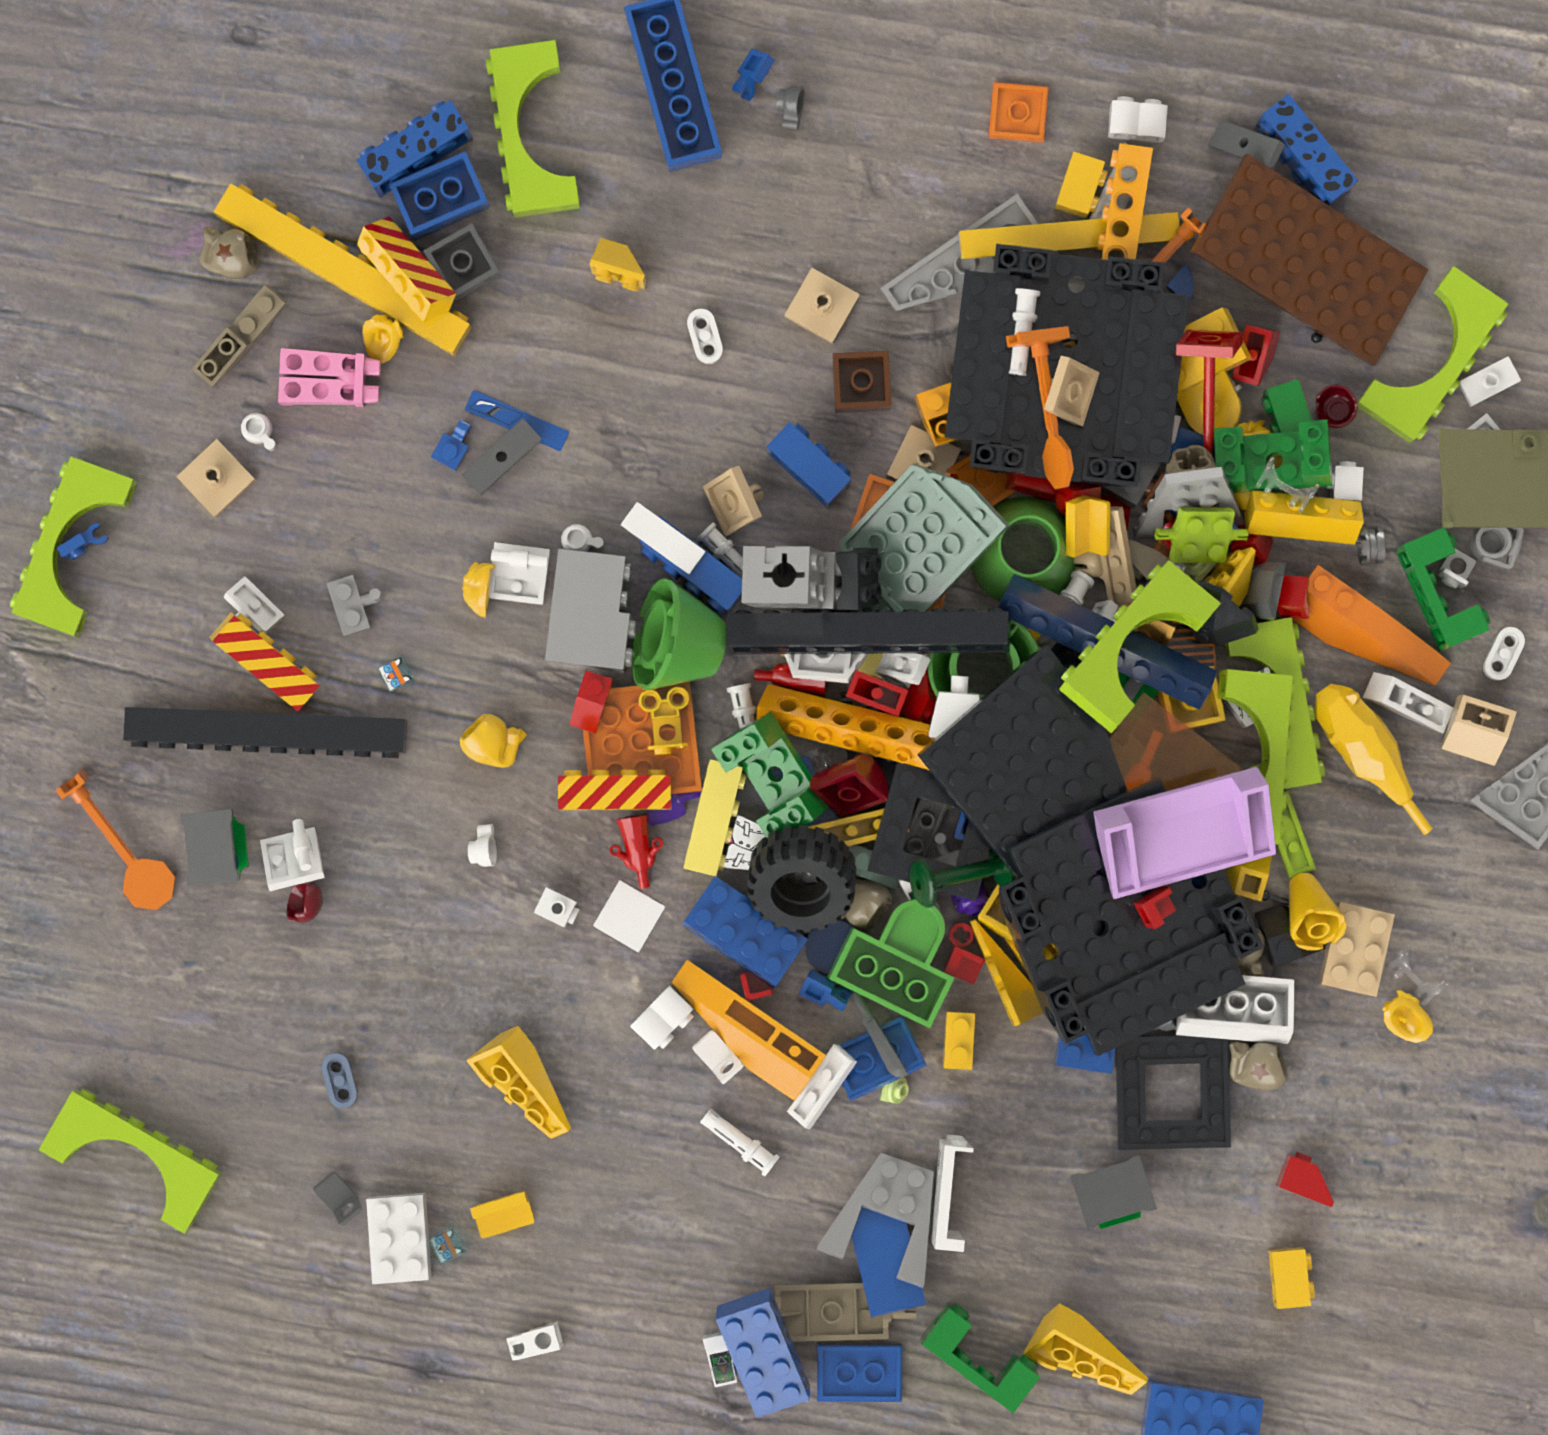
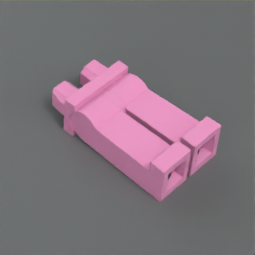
M281 348L279 373L282 377H279L278 403L281 406L355 405L356 407H364V403L379 402L380 387L365 386L366 376H380V360L366 358L365 354L359 353L351 355ZM294 377H313V378H294ZM316 378H335V379H316Z

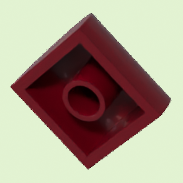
M857 754L853 759L842 763H834L830 768L815 773L810 781V790L842 818L888 801L889 791L885 775L879 764L867 754Z

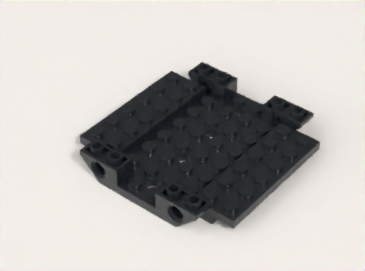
M996 244L994 273L965 270L945 438L972 441L970 468L997 474L1047 479L1042 455L1046 440L1048 439V432L1045 425L1035 358L1032 357L1031 346L1029 347L1027 376L1009 374L1013 347H1007L1006 336L1014 335L1016 321L1013 320L1012 315L1013 312H1016L1018 297L1015 294L1016 289L1040 291L1035 309V314L1038 316L1035 323H1032V331L1068 326L1069 333L1074 334L1078 339L1077 345L1073 348H1066L1062 341L1048 344V363L1051 378L1054 379L1060 356L1070 357L1099 372L1084 425H1074L1057 416L1059 436L1063 438L1071 449L1074 470L1070 482L1109 487H1138L1141 461L1169 463L1182 356L1176 355V344L1185 333L1189 296L1161 292L1165 263L1110 256L1108 260L1052 254V250ZM1073 278H1079L1084 282V289L1079 293L1072 292L1068 287L1069 281Z
M1155 778L1009 847L1008 851L1017 870V873H1015L1017 879L998 887L1001 913L1044 1015L1064 1044L1086 1034L1092 1051L1096 1056H1100L1245 985L1246 983L1235 957L1242 959L1264 948L1243 896L1234 894L1224 869L1203 874L1204 881L1199 888H1195L1192 885V878L1163 885L1170 887L1173 892L1168 896L1175 907V912L1163 918L1165 924L1157 929L1145 926L1133 902L1158 887L1113 899L1097 837L1094 811L1166 792L1161 778ZM1097 920H1102L1105 923V931L1097 936L1093 932V925ZM1047 944H1053L1056 953L1053 958L1047 960L1043 955V949Z

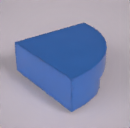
M1184 265L1167 284L1166 288L1173 294L1188 295L1189 302L1194 292V279L1188 267Z

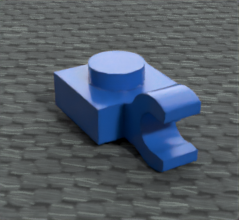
M751 49L737 71L741 74V77L734 83L732 90L739 94L742 93L741 98L750 101L755 94V82L761 84L775 60L769 54Z
M460 419L452 437L444 433L431 457L457 471L469 449V446L465 445L463 441L472 426Z
M94 523L82 534H77L57 547V550L66 560L70 558L76 560L87 552L85 548L90 546L91 543L102 545L109 538L107 535L96 539L94 532L101 525Z
M810 970L798 995L822 1007L827 1002L836 1009L843 1011L852 992L844 987L833 988L836 982Z

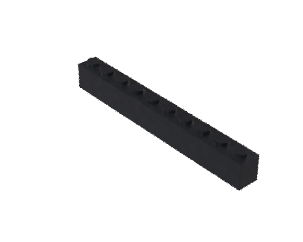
M942 608L932 609L931 612H920L917 609H904L903 612L877 609L874 612L847 610L846 613H835L834 610L830 609L819 610V613H808L805 610L799 609L792 610L791 613H780L776 610L752 613L748 610H738L735 613L727 614L726 647L730 655L1010 653L1011 639L1010 615L1008 611H1004L1001 608H989L987 611L962 608L959 612H948Z
M125 707L123 740L131 742V747L148 748V743H159V748L176 749V744H187V749L203 750L204 745H215V751H231L232 746L243 747L242 752L259 753V747L270 748V753L287 754V749H298V754L315 755V750H326L327 756H343V751H354V757H371V752L382 753V758L399 759V753L406 754L407 720Z

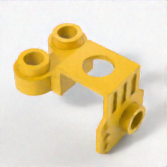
M672 688L667 694V699L661 700L660 695L654 690H646L639 697V705L642 710L651 713L655 746H649L648 750H654L655 755L672 753L671 749L688 746V743H682L679 710L684 709L689 703V695L684 688ZM675 694H681L684 697L681 704L673 702ZM649 696L654 697L656 700L655 705L652 707H648L645 704V699ZM665 724L672 725L676 730L675 737L670 741L663 740L659 735L660 728Z

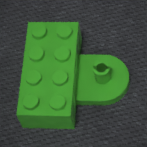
M912 899L899 904L893 910L879 940L851 927L827 978L917 1023L931 1028L955 979L930 966L945 932L942 914L935 906L926 908L918 903L916 899Z

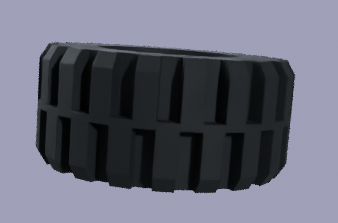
M800 825L799 828L787 826L783 828V831L779 832L777 829L771 832L768 838H762L758 842L757 847L753 849L749 863L747 893L753 908L757 912L760 911V916L767 922L771 920L774 926L778 928L782 926L787 927L788 931L796 932V929L804 930V932H812L815 928L822 930L827 928L829 923L833 925L841 920V916L847 914L850 910V905L854 901L856 882L855 858L845 842L842 840L839 842V837L831 832L827 834L822 828L815 827V829L808 828V825ZM792 872H806L819 877L823 881L804 886L790 883L781 876Z

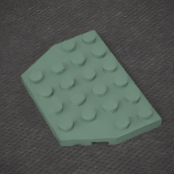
M912 464L847 533L839 544L842 552L852 551L854 548H878V555L881 558L878 583L881 585L882 594L879 604L864 608L867 612H874L877 609H888L891 612L917 609L920 612H928L1010 525L972 484L918 464Z

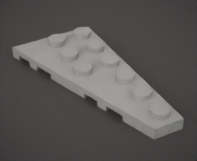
M1016 194L965 230L1034 225L1038 223L1020 196ZM958 234L881 287L880 290L896 312L962 293L965 270L994 273L995 257L961 260Z
M1548 743L1469 800L1536 849H1540L1548 837Z

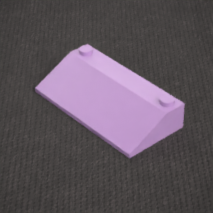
M1257 767L1094 811L1097 837L1113 899L1276 854L1269 786Z

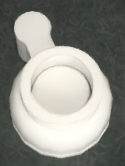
M261 413L247 415L241 424V432L244 438L253 444L264 443L265 448L269 451L276 449V442L270 438L273 429L269 418Z
M580 524L568 526L561 536L562 546L566 550L587 552L590 547L602 549L604 546L602 538H592L590 531Z
M493 824L477 826V840L468 843V857L471 864L478 863L484 867L496 865L497 848Z

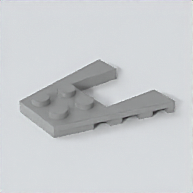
M1222 467L1165 474L1155 490V499L1149 500L1147 512L1141 514L1138 519L1139 525L1133 527L1134 539L1155 537L1156 528L1163 527L1164 511L1171 509L1178 511L1179 507H1210L1217 503V507H1231L1235 511L1233 521L1235 525L1245 524L1243 513L1240 511L1239 504L1234 498V493L1229 487V482Z
M880 1153L818 1244L817 1250L844 1259L862 1207L914 1225L897 1279L923 1288L925 1284L934 1171Z

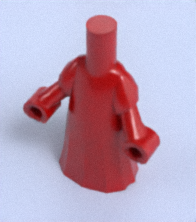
M779 663L772 670H754V680L769 681L774 686L826 697L827 681L793 678L788 663Z
M648 813L615 819L619 826L626 852L622 851L621 846L618 844L612 845L609 849L612 856L623 860L626 867L637 872L639 889L650 887L648 869L654 864L655 855L664 844V840L661 837H657L652 841V847L650 848Z

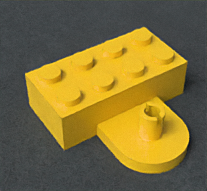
M1224 307L1185 326V332L1187 329L1239 332L1229 310ZM1244 341L1233 358L1215 357L1214 429L1235 427L1240 419L1242 411L1241 401L1227 371L1252 359ZM1182 356L1177 401L1189 425L1196 432L1203 435L1204 357Z

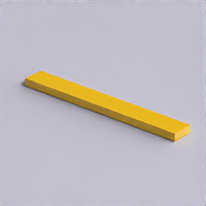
M1178 212L1143 215L1138 244L1170 242L1177 234L1175 231L1179 228ZM1102 219L959 231L961 260L995 257L996 244L1052 250V252L1098 248L1100 233H1106L1107 222H1102ZM1117 223L1112 227V231L1115 236L1124 237L1128 233V228L1123 223Z

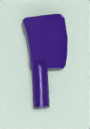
M702 791L671 794V810H646V813L649 814L648 823L653 826L680 818L686 814L684 802L699 798Z

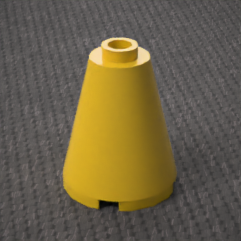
M1300 873L1290 880V936L1295 944L1305 950H1320L1324 948L1323 944L1331 941L1333 945L1338 942L1344 935L1347 927L1344 915L1315 876L1310 873Z

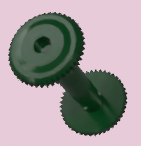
M992 848L990 849L989 860L945 869L933 873L927 861L917 859L913 862L909 874L913 895L918 903L926 908L935 905L938 895L937 888L982 879L993 875L999 887L1016 879Z

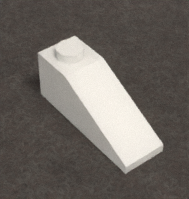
M1373 672L1363 696L1366 700L1440 733H1444L1453 711V707L1393 676Z

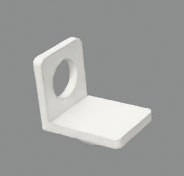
M1454 548L1456 553L1445 559L1436 575L1443 578L1442 582L1450 588L1456 589L1458 587L1461 589L1469 583L1466 579L1475 566L1476 560ZM1460 558L1465 562L1466 568L1462 574H1455L1451 571L1450 563L1453 559Z
M713 1030L709 1031L692 1047L693 1051L713 1071L722 1084H725L744 1066ZM734 1063L732 1069L723 1074V1070L729 1064Z

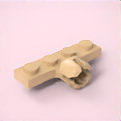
M1110 507V554L1102 556L1087 552L1075 557L1073 560L1075 564H1083V567H1075V571H1081L1090 577H1099L1104 580L1108 600L1118 605L1115 613L1125 602L1132 603L1134 601L1130 596L1136 590L1123 507Z

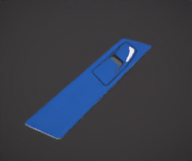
M475 390L472 391L465 407L466 411L509 430L521 419H524L542 438V441L539 443L557 451L562 450L569 434L565 429Z

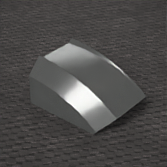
M1264 562L1255 565L1252 568L1248 594L1239 608L1241 610L1244 607L1249 609L1257 621L1267 622L1274 620L1286 563Z

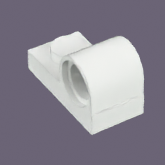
M916 653L883 654L875 673L899 687L908 689L911 684H920L930 659Z

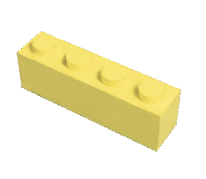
M709 759L683 869L716 876L717 871L723 872L727 855H723L722 851L724 843L730 844L733 828L728 826L731 816H737L740 801L735 800L737 790H743L746 780V774L742 773L743 767L737 766L726 773L719 761Z

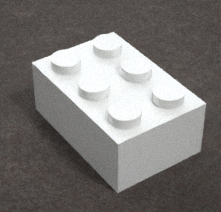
M426 1193L367 1198L372 1284L429 1280L432 1275Z

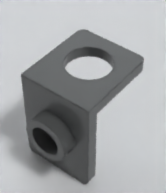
M336 1172L330 1173L313 1187L314 1192L333 1211L341 1227L363 1210L357 1195ZM354 1206L349 1214L343 1216L346 1209Z

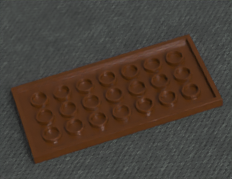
M1249 154L1243 156L1190 251L1371 366L1376 365L1429 270Z

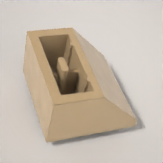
M1459 695L1456 698L1441 749L1495 766L1509 738L1517 711L1467 695Z

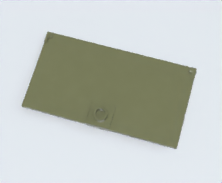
M1438 430L1443 509L1442 526L1444 528H1548V431Z

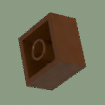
M889 350L833 353L835 413L891 410Z

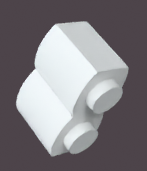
M1118 97L1117 100H1113L1110 104L1108 138L1163 143L1166 133L1168 105L1161 104V101L1157 99H1146L1145 103L1134 102L1132 97Z
M669 985L630 1027L654 1050L658 1046L663 1049L674 1038L671 1032L678 1025L683 1029L694 1017L690 1013L694 1008Z

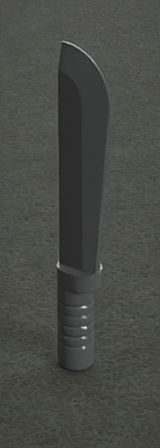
M856 992L852 993L850 997L863 1017L862 1023L870 1034L889 1073L895 1077L908 1076L904 1065L863 996Z

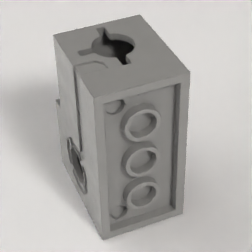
M743 546V604L762 610H776L780 613H791L792 610L797 609L805 610L808 613H819V610L823 609L834 610L835 613L847 612V610L837 609V599L842 589V575L836 563V552H822L810 546H775V548Z
M558 549L545 661L548 664L621 673L626 672V667L632 666L633 651L628 647L629 639H635L636 623L632 621L630 613H621L622 610L627 611L629 594L624 591L625 583H630L632 566L627 564L626 556Z

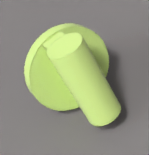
M1185 563V571L1198 584L1200 580L1203 581L1216 563Z
M902 1077L883 1086L880 1100L900 1104L909 1092L907 1080Z

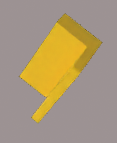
M1086 495L1066 502V555L1074 558L1087 552L1102 556L1109 555L1110 502Z
M526 1190L470 1208L472 1217L476 1220L480 1236L483 1239L535 1222Z

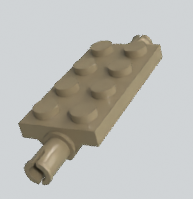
M862 1282L775 1285V1301L792 1342L889 1339V1322H891V1319H917L916 1311L905 1310L871 1318ZM915 1307V1308L906 1309V1310H917V1309H916V1307Z

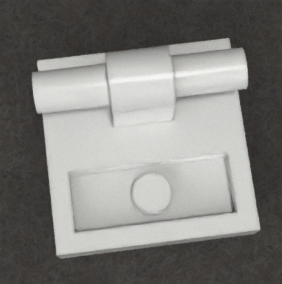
M494 542L491 560L492 564H495V568L492 569L489 599L543 605L550 549Z
M296 819L292 822L294 832L260 840L266 880L270 891L325 878L315 827L305 829L302 819Z

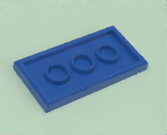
M862 1207L851 1237L870 1317L926 1305L921 1287L897 1279L910 1241L907 1223Z

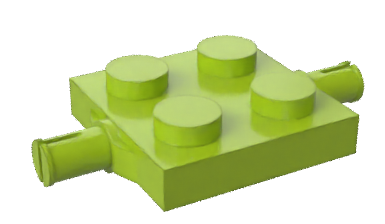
M1179 507L1177 519L1172 528H1156L1155 539L1171 540L1169 558L1173 563H1225L1228 546L1231 541H1247L1248 530L1232 528L1235 511L1231 507Z

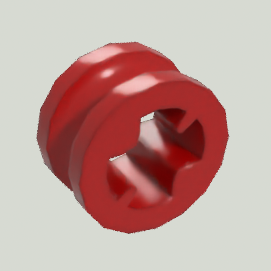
M957 923L950 928L948 937L954 946L964 948L972 943L974 932L968 924ZM958 927H962L963 931L969 932V938H965V943H960L959 939H954L953 933L958 932L956 930Z

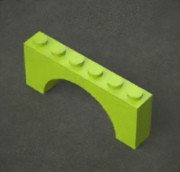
M556 40L489 49L491 58H486L488 75L493 74L494 85H490L492 102H497L498 112L493 113L495 128L501 129L502 139L497 140L499 155L505 156L506 166L501 167L504 184L509 183L510 194H505L507 211L513 210L514 217L517 218L580 209L575 176L555 175L542 169L525 151L519 134L520 112L529 92L543 79L561 73Z
M1455 266L1447 272L1433 292L1447 307L1453 324L1452 348L1443 367L1433 378L1411 387H1392L1373 380L1358 400V408L1408 443L1414 441L1415 438L1419 441L1429 428L1426 422L1431 415L1435 418L1445 405L1441 402L1447 393L1453 394L1461 382L1457 378L1462 370L1466 373L1476 361L1473 355L1478 347L1482 350L1492 337L1488 334L1494 325L1499 327L1508 314L1504 311L1508 305L1507 302Z
M70 456L69 461H65L61 467L59 476L62 477L59 488L55 487L50 497L51 509L49 514L45 513L41 520L40 529H42L39 540L35 539L30 550V555H32L29 566L26 565L22 570L20 581L23 583L20 591L14 593L10 607L13 608L12 614L79 638L89 612L74 604L61 585L58 574L59 551L57 547L61 545L69 528L87 512L103 506H122L128 508L138 482Z
M1170 560L1163 567L1159 564L1156 565L1147 576L1151 580L1146 587L1141 584L1130 596L1134 600L1130 606L1127 607L1124 604L1113 616L1117 620L1110 628L1106 624L1096 636L1099 640L1096 646L1093 648L1088 645L1078 657L1082 661L1078 667L1075 668L1071 665L1061 677L1065 682L1059 690L1110 733L1117 728L1135 706L1123 691L1117 670L1120 648L1128 634L1144 624L1161 620L1180 622L1197 632L1221 604Z
M1291 617L1257 623L1259 630L1256 634L1225 644L1227 658L1248 659L1260 664L1264 668L1268 667L1271 674L1293 676L1292 682L1295 683V695L1291 699L1290 710L1293 712V722L1288 729L1291 749L1289 755H1286V766L1289 769V776L1287 782L1284 783V789L1322 783L1321 777L1325 776L1323 761L1318 760L1316 749H1320L1317 732L1313 733L1311 722L1315 721L1312 705L1308 706L1306 695L1310 694L1307 678L1302 677L1301 667L1305 666L1302 650H1297L1296 640L1299 639L1297 623H1292ZM1261 763L1247 769L1257 767L1260 770Z
M1231 669L1220 670L1217 698L1230 701L1239 706L1251 718L1258 731L1262 751L1259 771L1269 786L1275 844H1279L1280 839L1284 835V824L1281 822L1282 811L1286 808V795L1283 794L1284 783L1287 782L1289 776V769L1286 766V755H1289L1291 749L1288 729L1293 722V712L1290 710L1291 699L1295 695V683L1292 682L1293 676Z
M84 1088L81 1091H72L38 1150L64 1164L69 1161L78 1149L96 1140H118L137 1147L152 1159L164 1179L166 1205L160 1220L184 1234L189 1232L222 1172L217 1170L218 1165L207 1158H203L202 1161L192 1156L194 1151L182 1144L176 1147L169 1143L168 1140L170 1138L158 1130H155L154 1133L144 1128L145 1123L133 1116L127 1119L120 1115L121 1109L108 1102L105 1105L95 1100L97 1096Z

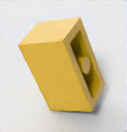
M1073 152L1054 209L1084 219L1087 218L1089 212L1094 213L1099 197L1094 196L1097 186L1103 187L1108 172L1103 170L1105 161Z
M946 1011L943 1050L944 1069L972 1070L975 1013Z
M1303 1247L1268 1250L1274 1307L1283 1309L1311 1306L1310 1299L1315 1298L1313 1281L1309 1282L1308 1270H1312L1310 1253L1306 1254V1250Z

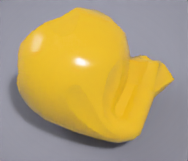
M483 714L460 736V746L470 759L478 763L506 768L514 764L518 747L527 734L521 728L510 727L507 729L505 722L497 716Z

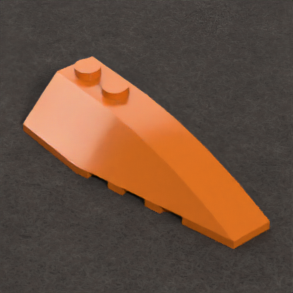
M1319 565L1313 567L1307 576L1309 585L1306 600L1310 607L1309 619L1292 618L1295 623L1329 646L1339 648L1360 658H1365L1386 668H1391L1436 686L1451 662L1389 614Z

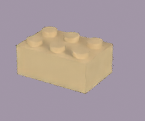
M1335 902V905L1344 915L1347 927L1344 935L1338 942L1333 945L1331 941L1326 943L1317 984L1377 997L1395 915L1343 902Z

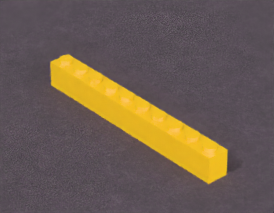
M230 183L214 210L217 217L237 229L250 234L254 239L386 315L388 318L394 321L398 319L400 325L453 356L456 355L471 330L470 324L467 323L468 317L454 310L453 313L447 312L423 322L411 310L399 293L394 290L387 279L376 268L372 267L373 263L367 257L361 254L357 257L348 253L350 248L340 241L335 240L334 243H331L324 238L326 234L314 226H311L310 229L300 224L302 220L294 214L287 212L284 215L276 210L278 206L266 198L260 201L253 197L254 191L243 184L236 187Z

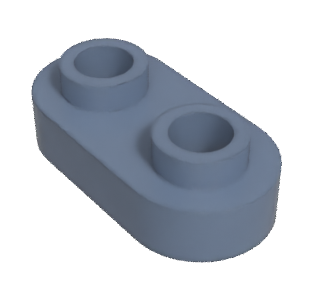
M341 1053L330 1054L325 1057L321 1066L330 1102L335 1107L341 1109L348 1108L356 1102L358 1097L349 1059ZM334 1062H339L341 1064L342 1068L340 1072H334L332 1070V1064ZM341 1089H346L349 1092L347 1099L340 1098L339 1091Z

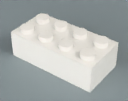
M1242 975L1246 983L1245 985L1178 1017L1176 1021V1035L1288 1044L1294 1027V980Z

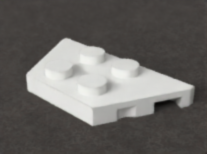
M869 654L784 655L793 678L849 683L853 678L855 670L858 671Z

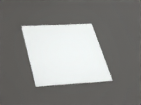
M619 880L593 926L639 953L665 906Z

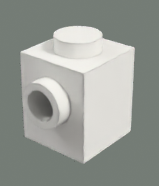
M1348 461L1339 462V466H1334L1332 468L1333 486L1326 487V489H1330V498L1362 501L1364 467H1356V462Z
M546 887L534 913L562 927H566L567 923H574L580 909L575 908L576 901Z

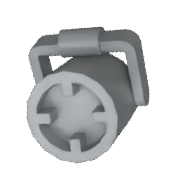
M1478 528L1470 538L1471 551L1476 558L1485 563L1502 569H1511L1515 559L1518 558L1524 530L1523 528H1509L1515 530L1512 539L1507 528ZM1507 553L1506 563L1496 561Z

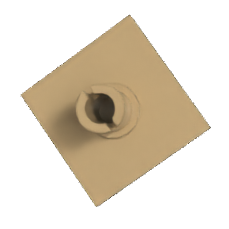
M811 268L784 317L833 344L860 294Z
M1060 356L1054 379L1051 378L1052 385L1044 410L1074 425L1083 426L1099 372L1070 357Z
M911 425L887 476L898 480L912 464H918L942 474L948 473L946 470L954 465L961 449L950 443L934 447L927 432Z
M218 439L176 476L215 518L256 481Z
M740 466L730 468L703 486L725 537L736 533L762 517L756 501L763 499V491L753 494L754 491L761 489L758 484L748 486Z

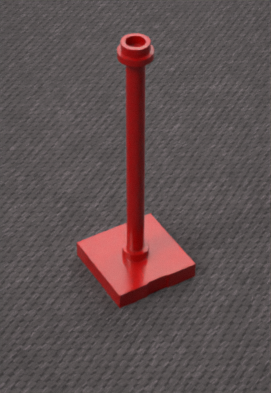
M1187 329L1176 344V355L1204 357L1203 447L1214 458L1215 357L1233 358L1243 344V332Z

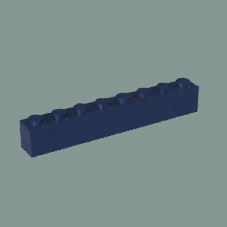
M1013 574L998 605V608L1009 612L1012 621L1079 653H1082L1088 645L1094 648L1099 642L1096 636L1107 624L1111 628L1115 623L1016 574ZM1132 631L1125 638L1118 655L1117 670L1199 710L1212 689L1217 670L1135 631Z

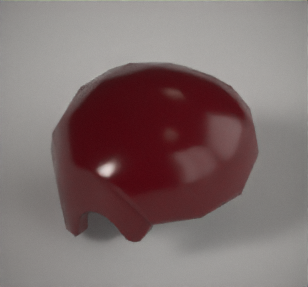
M1334 384L1326 386L1318 393L1316 397V414L1320 420H1327L1329 427L1335 429L1346 427L1355 419L1358 411V402L1356 396L1347 387Z
M306 882L293 886L286 909L288 920L307 923L319 914L323 898L322 891L316 883Z

